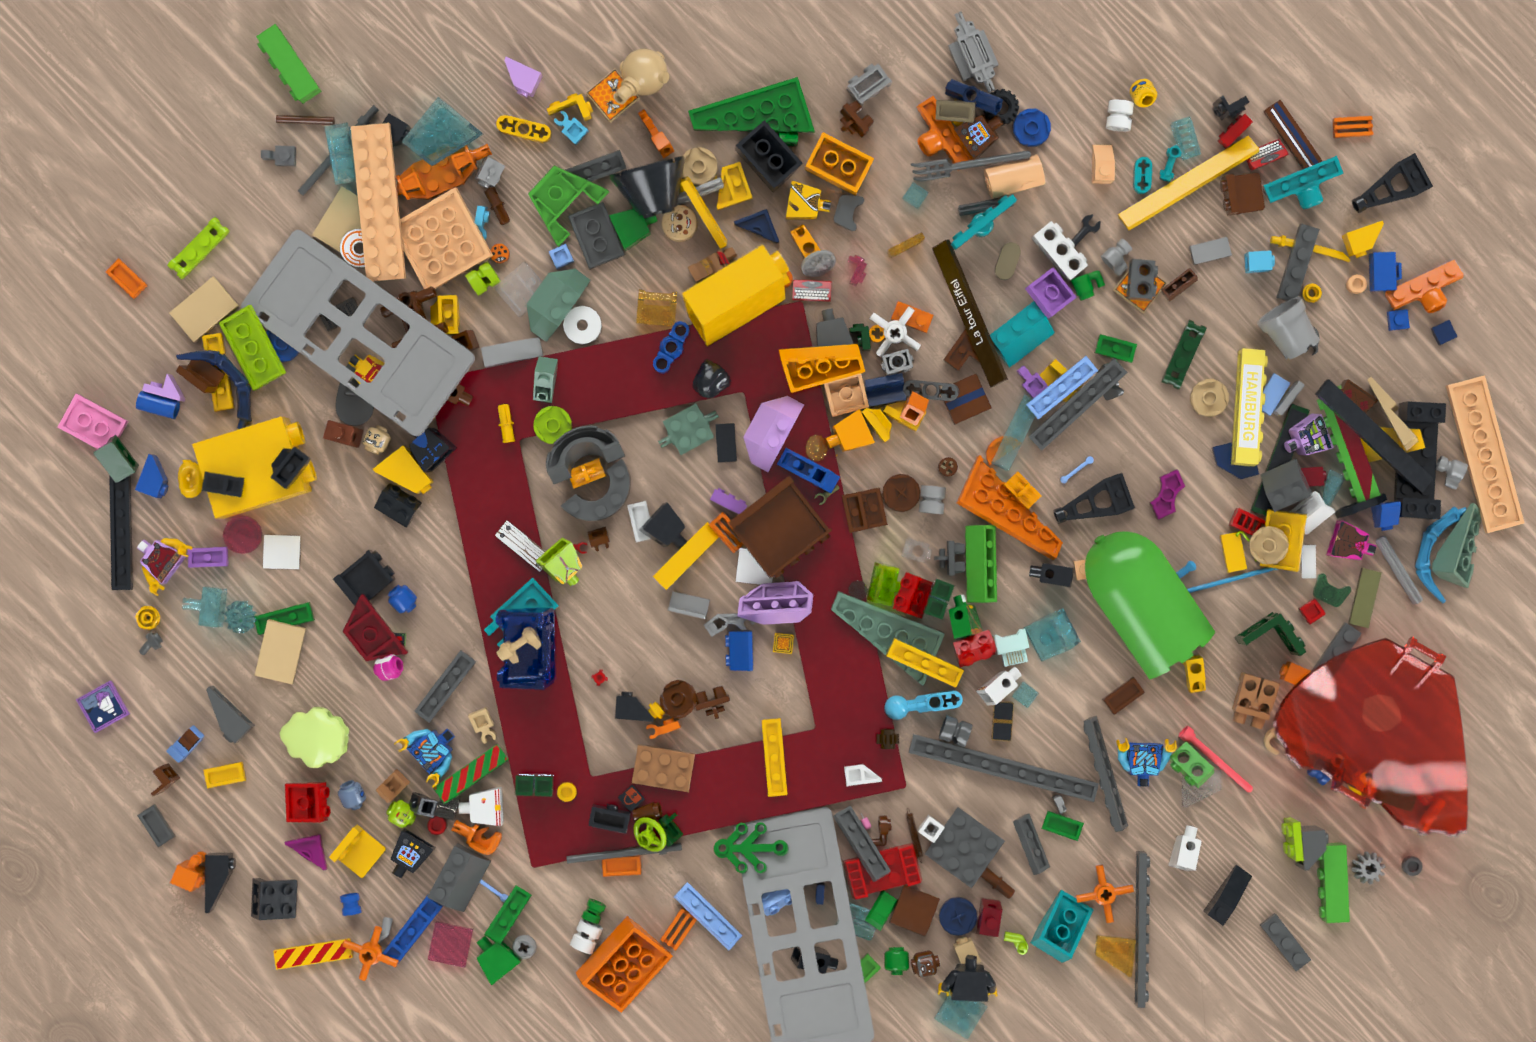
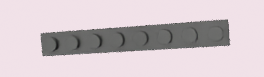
M1136 851L1135 1005L1138 1008H1146V1002L1149 1001V993L1146 990V983L1149 982V973L1146 971V964H1149V953L1146 952V944L1149 945V933H1146V925H1149L1150 918L1146 912L1147 906L1150 905V897L1147 894V887L1150 886V876L1147 875V868L1150 867V857L1147 856L1145 851Z

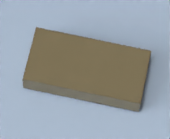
M936 100L935 120L974 122L975 102Z

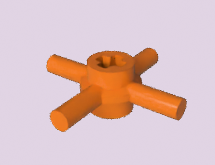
M1097 865L1096 871L1099 884L1095 886L1091 893L1076 895V901L1080 903L1095 900L1098 904L1103 905L1106 923H1112L1114 919L1111 904L1116 899V896L1132 893L1134 888L1133 885L1114 888L1112 884L1106 882L1103 865ZM1103 890H1106L1107 892H1109V893L1106 894V897H1105V898L1101 895V894L1104 893Z
M375 926L370 942H366L361 946L345 939L342 947L359 953V959L363 963L359 979L363 981L367 979L371 965L380 961L396 968L399 962L397 959L382 954V948L378 944L382 928L379 926Z

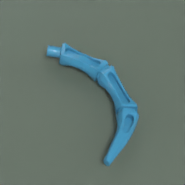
M1452 507L1440 519L1429 525L1422 535L1420 550L1415 564L1416 574L1425 587L1442 604L1445 603L1446 599L1432 579L1431 569L1429 568L1431 565L1430 553L1437 541V537L1446 528L1460 520V517L1467 510L1466 507L1461 509Z

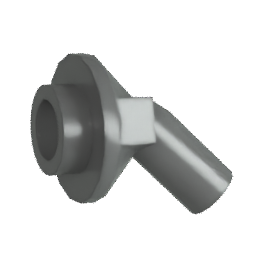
M150 631L145 636L147 641L140 648L139 652L145 655L151 647L155 650L161 648L162 638L157 632L153 634Z

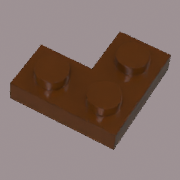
M966 329L943 359L944 362L957 371L961 369L969 356L979 362Z

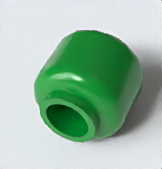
M891 947L889 951L884 953L885 970L891 971V975H903V971L909 969V953L904 950V947Z

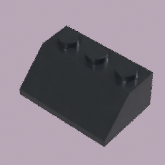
M765 120L735 146V151L772 192H775L803 164Z

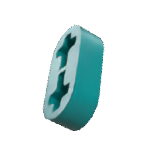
M1140 157L1134 163L1133 189L1138 194H1145L1152 185V162L1148 157ZM1142 161H1144L1145 165H1148V167L1144 169V174H1142V168L1138 167V165L1141 164ZM1141 177H1144L1143 183L1147 184L1143 190H1141L1140 186H1137L1141 182Z

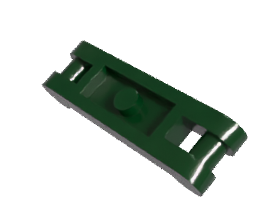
M1188 320L1161 380L1162 383H1169L1178 390L1182 386L1184 377L1207 329L1203 325L1198 326L1194 324L1195 322L1192 320ZM1190 331L1197 333L1195 338L1189 336ZM1172 372L1178 374L1177 378L1171 376Z

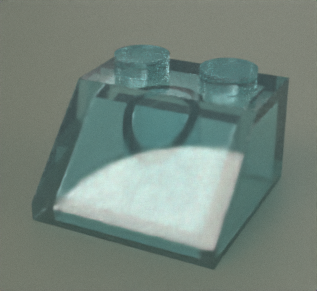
M1064 608L1052 612L1024 627L1041 662L1064 653L1081 642Z

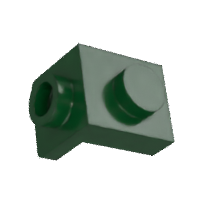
M676 813L670 816L666 814L658 820L666 833V845L668 847L683 835L673 821L677 816Z

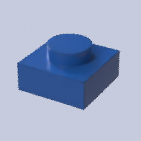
M1408 309L1387 312L1389 331L1410 328Z

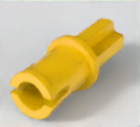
M508 404L499 405V426H501L503 443L514 442L512 427L514 422L511 420L510 407Z

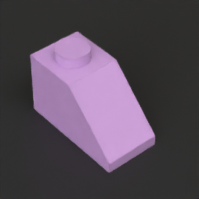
M505 57L504 61L517 93L526 98L528 95L533 97L543 77L542 74Z

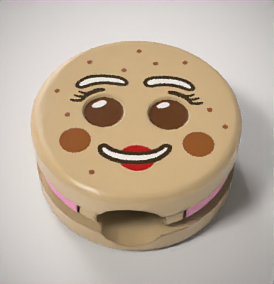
M677 205L674 207L675 211L663 215L662 228L665 235L672 241L684 242L691 239L696 233L697 218L689 207Z

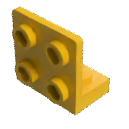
M357 824L329 858L334 862L337 860L341 861L360 878H363L385 852L386 847Z

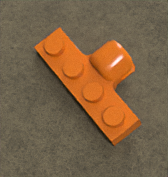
M934 96L916 107L930 129L918 138V145L926 156H932L940 150H944L953 164L974 160L955 132L952 123L946 120H935L936 99Z
M1454 259L1397 286V290L1386 291L1385 296L1393 310L1418 300L1426 312L1431 314L1446 306L1447 299L1441 288L1462 279L1464 274Z

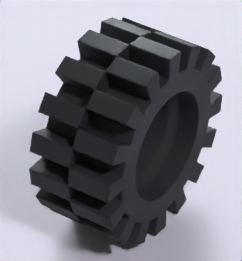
M997 89L990 94L1003 99L1009 107L1007 113L1002 115L996 114L1003 122L1002 126L1015 119L1019 110L1018 99L1016 100L1015 94H1011L1010 90ZM983 110L985 112L986 118H988L989 120L996 116L995 114Z

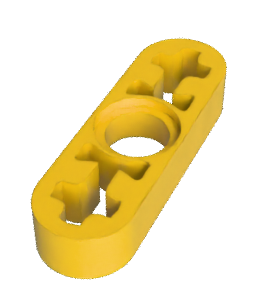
M507 115L500 116L496 121L498 130L503 134L540 143H546L551 139V130L544 124ZM505 120H508L510 125H514V122H517L515 132H512V127L503 129V126L500 125L501 122L504 123ZM527 124L529 132L527 134L519 133L520 125ZM533 126H536L535 131L541 132L542 129H545L547 136L540 138L539 134L534 133V137H532Z

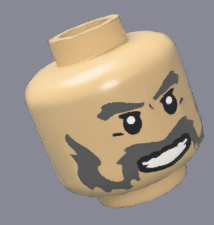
M377 425L376 428H368L362 441L365 446L364 449L377 455L385 452L391 440V436L387 433L388 429Z

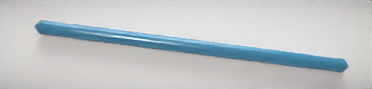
M1266 567L1188 588L1187 590L1191 593L1277 569Z

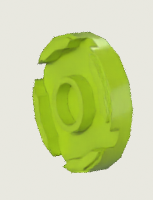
M548 406L536 414L534 431L536 436L545 443L553 444L564 433L572 430V421L569 414L560 407Z

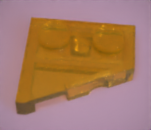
M1097 935L1095 955L1127 976L1132 977L1136 940Z

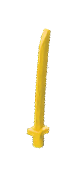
M1285 235L1280 237L1271 236L1270 243L1277 244L1278 247H1292L1294 240L1286 238ZM1319 245L1314 246V253L1350 262V259L1343 252Z

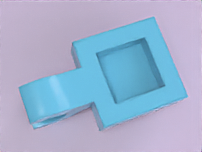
M478 205L475 224L486 240L487 231L484 229V226L489 221L490 212L487 211L488 207Z

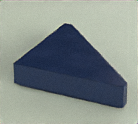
M767 209L734 221V224L774 243H779Z

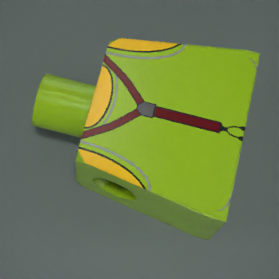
M564 538L558 540L535 561L552 579L560 584L567 582L569 586H573L579 581L576 573L582 568L581 562L572 542Z

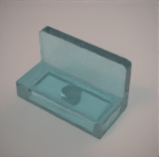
M849 903L855 936L870 941L876 931L875 927L865 921L870 909Z

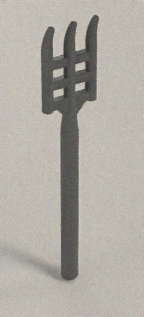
M1022 151L954 164L948 163L947 158L922 163H911L913 167H926L923 170H913L912 173L928 174V176L914 177L916 181L948 178L951 176L950 172L952 170L1027 159L1031 157V152Z

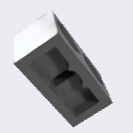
M1141 259L1129 261L1126 299L1150 301L1155 297L1156 285H1154V278H1157L1158 266H1155L1156 261ZM1140 266L1147 268L1148 274L1146 276L1140 274ZM1139 285H1143L1146 288L1145 295L1138 292Z

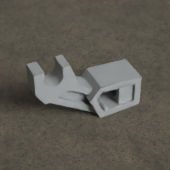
M738 613L717 614L705 623L704 627L713 637L727 628L728 624H735L743 631L746 630L743 623L747 619L738 617ZM718 618L725 621V625H722L719 629L713 622Z

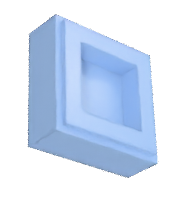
M566 244L548 251L556 269L574 262Z

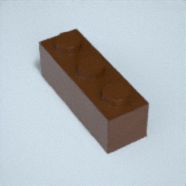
M1189 268L1162 288V294L1170 302L1198 281V276Z

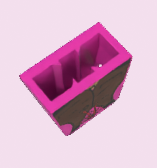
M1336 521L1326 555L1361 560L1363 554L1373 556L1376 551V545L1367 543L1368 533L1345 521Z

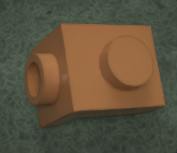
M396 769L376 789V792L387 803H390L404 790L410 781Z

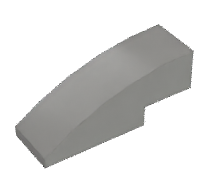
M540 338L507 342L481 348L486 368L543 356Z

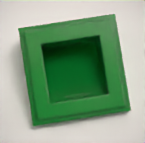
M779 132V137L787 146H798V133Z

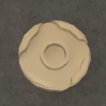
M697 147L685 152L683 155L685 158L683 178L688 176L694 186H700L715 178L718 171L717 161L711 151L703 147Z
M1205 379L1198 382L1190 394V403L1193 409L1205 417H1214L1221 414L1229 402V393L1226 386L1215 379Z
M1272 526L1262 527L1253 533L1249 543L1251 555L1262 564L1278 563L1286 556L1289 548V542L1284 532Z

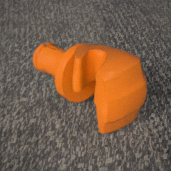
M456 820L453 825L454 827L451 829V831L466 837V844L484 855L494 853L502 838V833L498 831L490 838L484 837V832L489 827L479 829L480 825L477 823L470 827Z

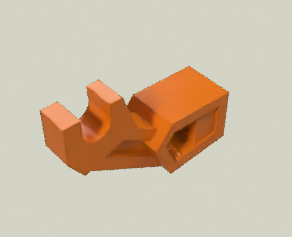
M645 109L640 111L638 115L651 134L652 138L650 139L663 159L675 152L664 133L657 130Z

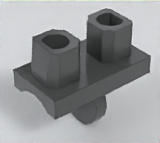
M947 541V556H945V549H939V556H934V560H939L940 568H945V560H947V575L965 572V562H955V554H965V544Z

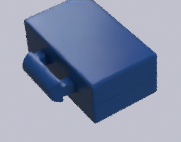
M1396 252L1370 253L1368 256L1370 292L1397 290V280L1402 279V264L1396 262Z

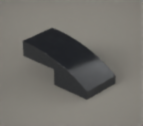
M205 472L202 491L241 497L244 478Z

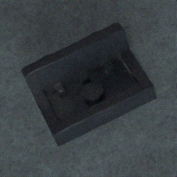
M1223 95L1213 103L1212 109L1217 118L1220 117L1221 121L1229 116L1233 119L1245 111V106L1250 102L1247 96H1244L1229 105Z
M389 483L382 490L374 508L407 528L422 502L417 500L416 497L407 494L398 486Z

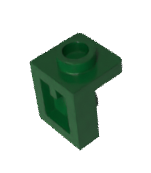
M864 323L853 324V328H849V333L861 332V335L857 336L858 346L862 347V351H870L869 326H864Z

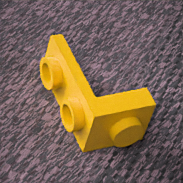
M577 93L568 96L567 100L561 103L560 101L553 102L547 108L550 116L578 104L585 121L592 119L590 113L593 110L590 102H585L582 94L578 95Z

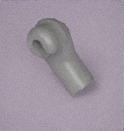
M383 918L382 932L378 943L389 936L392 918Z

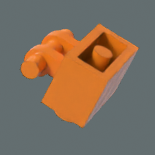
M200 851L191 856L190 860H185L178 864L170 883L190 892L197 888L199 889L201 885L204 886L205 867L200 864L205 862L206 853Z

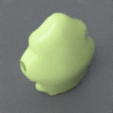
M313 707L308 713L296 712L293 714L290 721L282 726L280 738L287 747L291 757L301 758L307 767L320 768L326 763H334L341 755L347 752L349 727L345 725L341 717L333 716L328 709Z

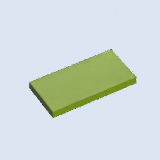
M247 305L219 322L253 391L286 374L252 305Z

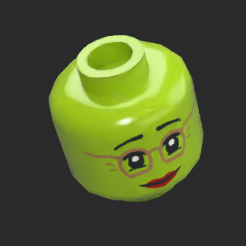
M403 800L393 801L386 811L388 821L399 828H404L407 825L411 826L416 819L414 812L410 810L409 804Z

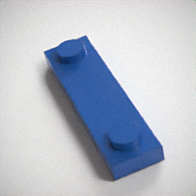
M427 895L382 954L397 959L400 962L442 909L443 905L431 900Z

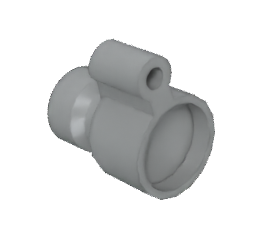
M1121 239L1116 247H1110L1101 255V258L1117 276H1120L1128 269L1123 255L1128 254L1132 247L1127 241Z
M1440 456L1436 463V470L1440 472L1445 471L1447 473L1445 486L1456 490L1460 481L1465 476L1468 464L1459 460L1449 461L1448 458Z

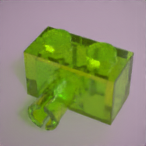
M875 562L867 600L873 603L892 606L894 593H898L901 581H897L900 568Z

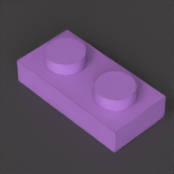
M228 547L188 549V568L229 566Z

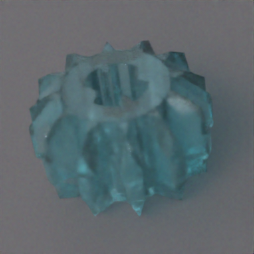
M234 601L226 607L227 611L223 614L227 617L224 621L228 623L227 629H233V633H245L255 627L254 622L257 619L254 615L257 612L252 611L253 605H248L247 601Z

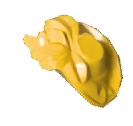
M189 459L182 460L183 464L179 467L178 471L179 488L181 494L186 498H194L202 491L203 478L196 462Z

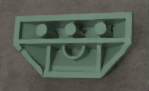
M576 269L548 273L526 304L531 332L547 342L591 280Z

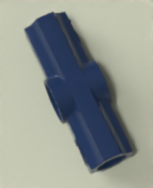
M953 79L946 85L945 95L963 102H975V108H980L995 115L1002 108L1003 99L981 91L974 86H968ZM976 93V98L971 101L972 95Z

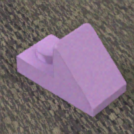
M170 374L166 375L163 388V384L152 381L150 385L144 383L142 391L182 402L185 401L183 393L174 377Z

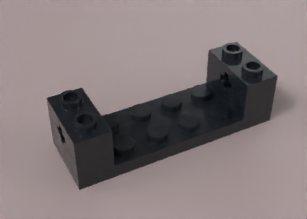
M1411 401L1399 403L1398 417L1409 429L1421 430L1425 448L1408 452V454L1434 479L1423 493H1418L1395 471L1394 502L1400 501L1401 503L1400 518L1440 519L1441 500L1434 499L1438 424L1445 423L1446 403Z

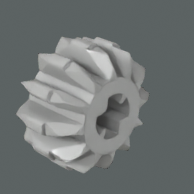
M1365 851L1364 856L1357 854L1359 860H1353L1352 862L1356 866L1351 868L1353 872H1356L1354 877L1356 879L1360 878V882L1363 884L1367 881L1371 885L1373 884V879L1379 882L1380 878L1378 875H1385L1381 871V869L1385 868V865L1380 864L1383 859L1377 857V854L1374 852L1369 854V852ZM1366 866H1371V870H1366Z

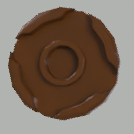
M675 680L668 683L663 689V694L660 696L662 710L672 718L680 719L686 717L695 707L697 700L696 691L686 681Z

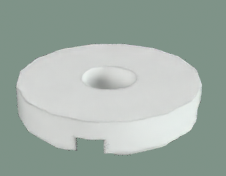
M579 306L569 311L564 318L563 327L565 334L571 341L584 345L597 339L601 333L602 323L595 310L590 307ZM580 320L587 321L588 327L586 330L582 331L577 328Z

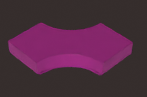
M1178 469L1159 477L1161 482L1160 492L1150 502L1157 520L1176 512L1174 505L1176 495L1185 487Z

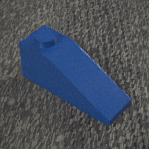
M785 448L777 463L780 467L830 494L840 478L834 472L788 448Z

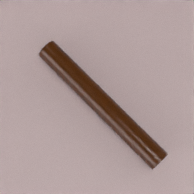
M276 115V123L334 125L335 118Z

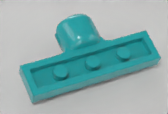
M1335 156L1265 184L1263 187L1269 203L1295 194L1301 208L1308 209L1323 202L1319 184L1344 173L1338 157Z
M1013 194L1009 197L1005 195L997 202L999 205L996 208L990 207L984 213L975 215L971 223L967 225L969 228L964 233L960 231L952 237L954 241L951 243V246L954 250H957L974 235L978 237L989 235L994 227L993 220L1015 204L1017 201L1016 197Z

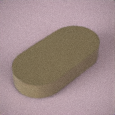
M1009 242L1001 249L995 267V275L1001 280L1010 279L1015 272L1021 254L1020 247L1016 243Z

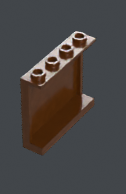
M790 476L728 522V526L769 579L773 576L777 579L785 572L783 570L784 567L788 564L790 567L800 561L798 557L802 553H805V555L809 554L815 549L813 545L818 541L822 544L830 537L828 533L832 531L831 528L828 529L793 484L794 481Z

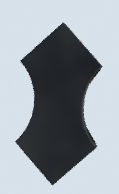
M1382 493L1380 496L1366 501L1344 506L1338 509L1335 515L1337 519L1353 515L1364 509L1379 505L1388 499L1386 494Z

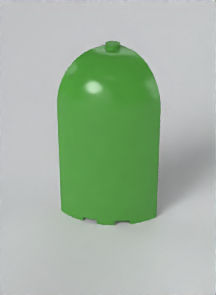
M1127 531L1115 532L1107 536L1100 535L1094 540L1095 543L1090 548L1085 561V573L1089 589L1149 680L1171 670L1170 666L1178 661L1181 664L1193 656L1192 651L1198 646L1204 647L1216 633L1162 551L1152 541L1140 534Z

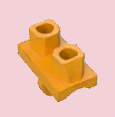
M598 458L573 468L570 481L573 489L606 477L600 459Z
M1018 471L1004 484L1027 509L1042 496Z

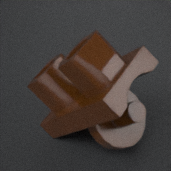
M854 101L851 104L846 103L842 107L840 113L844 117L840 121L844 126L841 128V131L844 133L848 130L852 135L857 132L862 138L867 134L874 120L868 114L860 119L857 114L863 108L858 101Z
M723 686L713 688L715 698L708 700L706 691L696 693V710L712 707V709L705 712L706 716L714 714L715 719H719L718 713L725 711L724 705L716 707V705L730 701L729 694L726 695Z

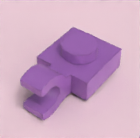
M1025 366L1017 370L1019 375L1025 380L1021 385L1032 399L1048 387L1037 372L1031 375Z

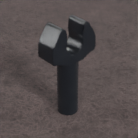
M1093 214L1087 215L1081 220L1083 228L1072 239L1075 247L1088 232L1096 233L1100 229L1101 221L1097 222L1095 226L1089 225V220L1092 219Z

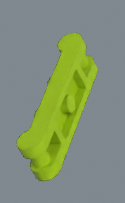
M217 217L212 218L208 225L167 266L171 270L174 269L180 279H184L228 235L230 230L226 226L223 227ZM214 229L218 232L216 236L211 233ZM182 261L187 263L184 268L180 265Z

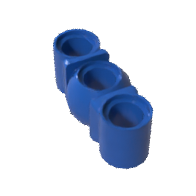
M676 322L672 327V331L669 332V336L661 340L658 355L653 361V367L658 373L668 372L674 359L682 354L683 344L690 333L689 327L685 322ZM678 326L686 328L684 335L679 336L675 333ZM668 343H675L677 345L675 352L670 353L666 350ZM660 359L667 361L665 369L657 368V362Z

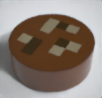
M950 457L942 459L938 465L939 472L946 477L953 476L958 469L957 462Z

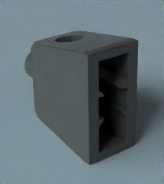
M833 308L822 310L824 321L816 323L817 347L854 344L843 317L835 319Z

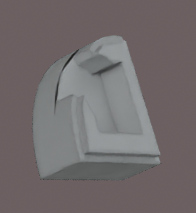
M1058 794L1053 796L1052 798L1059 813L1067 812L1062 796Z

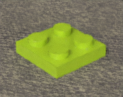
M1292 817L1284 818V823L1281 825L1282 833L1285 835L1286 840L1283 843L1284 853L1294 861H1304L1301 822Z

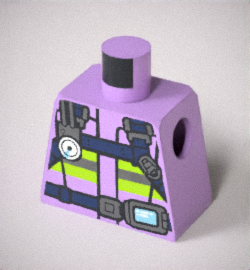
M1313 413L1289 429L1291 440L1284 443L1287 452L1290 453L1296 450L1298 455H1310L1334 448L1322 414Z

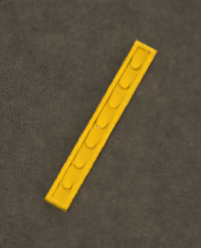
M1249 135L1119 213V219L1130 231L1259 153V147Z

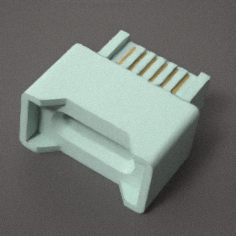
M1024 628L1019 629L1016 634L1000 637L997 634L992 635L996 654H1001L1004 667L1028 662L1025 649L1030 647Z

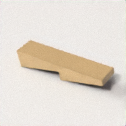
M1370 377L1367 379L1369 385L1405 450H1409L1418 442L1417 436L1394 413L1399 409L1397 403Z

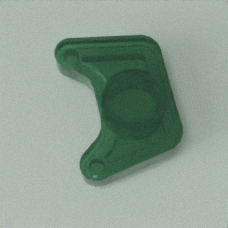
M1320 573L1317 576L1313 596L1333 607H1339L1350 594L1351 587L1344 586L1338 589L1327 582V576L1324 573Z

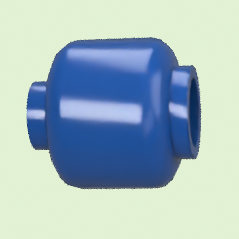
M397 585L389 592L388 603L398 613H404L405 611L409 613L416 607L415 601L417 596L408 586Z

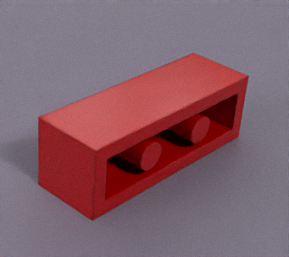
M1240 114L1235 119L1236 122L1234 124L1231 123L1227 127L1228 130L1226 132L1223 131L1218 136L1220 138L1218 142L1225 149L1253 123L1246 114Z

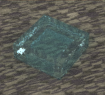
M913 182L902 199L919 209L929 192Z
M1023 681L1012 697L1028 708L1039 693Z

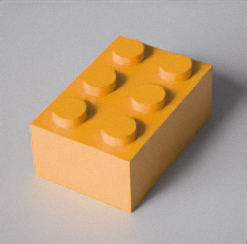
M823 132L805 166V171L856 196L874 158Z

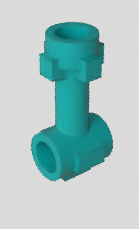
M1177 145L1168 148L1166 151L1168 160L1165 169L1160 170V180L1170 182L1174 178L1175 174L1172 173L1176 158H1180L1182 154Z

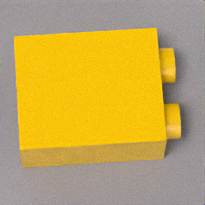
M761 245L682 293L687 316L707 347L785 300L784 286L790 283L786 274L789 268L778 251L769 255L765 247Z
M280 416L192 444L203 479L205 472L244 478L241 497L207 492L215 518L225 519L312 492L309 482L316 481L317 476L311 460L288 489L283 488L271 478L273 474L271 464L283 448L292 449L294 446L298 448L299 445L305 444L304 433L299 422L291 423L289 418Z

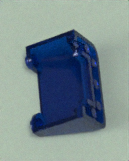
M523 608L499 610L496 614V624L499 625L500 629H503L504 643L506 641L514 643L523 637L522 632L527 627H532L541 640V646L538 649L529 643L518 648L516 653L519 662L513 664L509 659L504 660V666L497 672L499 688L546 689L554 683L556 675L554 609Z

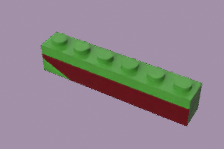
M1341 385L1337 386L1343 392ZM1317 399L1320 411L1324 409L1326 417H1323L1327 428L1331 427L1333 434L1330 435L1333 446H1338L1339 452H1336L1339 463L1344 462L1346 468L1342 470L1346 481L1350 480L1352 487L1349 488L1352 499L1357 498L1358 503L1380 496L1381 494L1360 437L1326 404Z

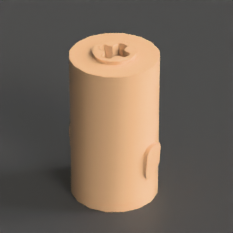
M1037 154L1027 159L1015 160L984 169L985 183L991 199L1045 184L1043 167Z

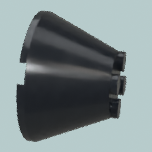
M680 156L674 158L675 162H673V159L651 163L617 174H611L609 178L638 215H643L644 219L656 216L655 212L662 211V214L675 211L674 207L678 203L685 158Z

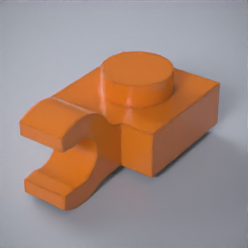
M674 718L664 720L661 726L656 724L647 725L646 729H655V734L650 735L649 738L654 739L658 735L681 728L679 719L675 721Z

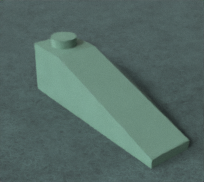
M1475 503L1469 505L1432 563V571L1439 578L1464 588L1469 587L1473 574L1474 564H1471L1472 553H1476L1477 549L1474 538L1479 534L1481 521L1480 509Z

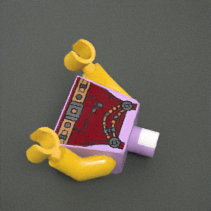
M173 538L155 540L152 545L146 540L140 542L137 549L145 554L140 563L143 565L142 571L150 586L149 591L158 596L157 590L165 589L161 584H167L184 559L189 557L186 551L187 549L192 550V546Z

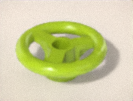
M647 817L640 818L635 822L633 828L634 836L640 846L652 852L661 851L666 846V833L658 822ZM646 823V830L640 833V825ZM653 827L659 832L661 840L655 835Z

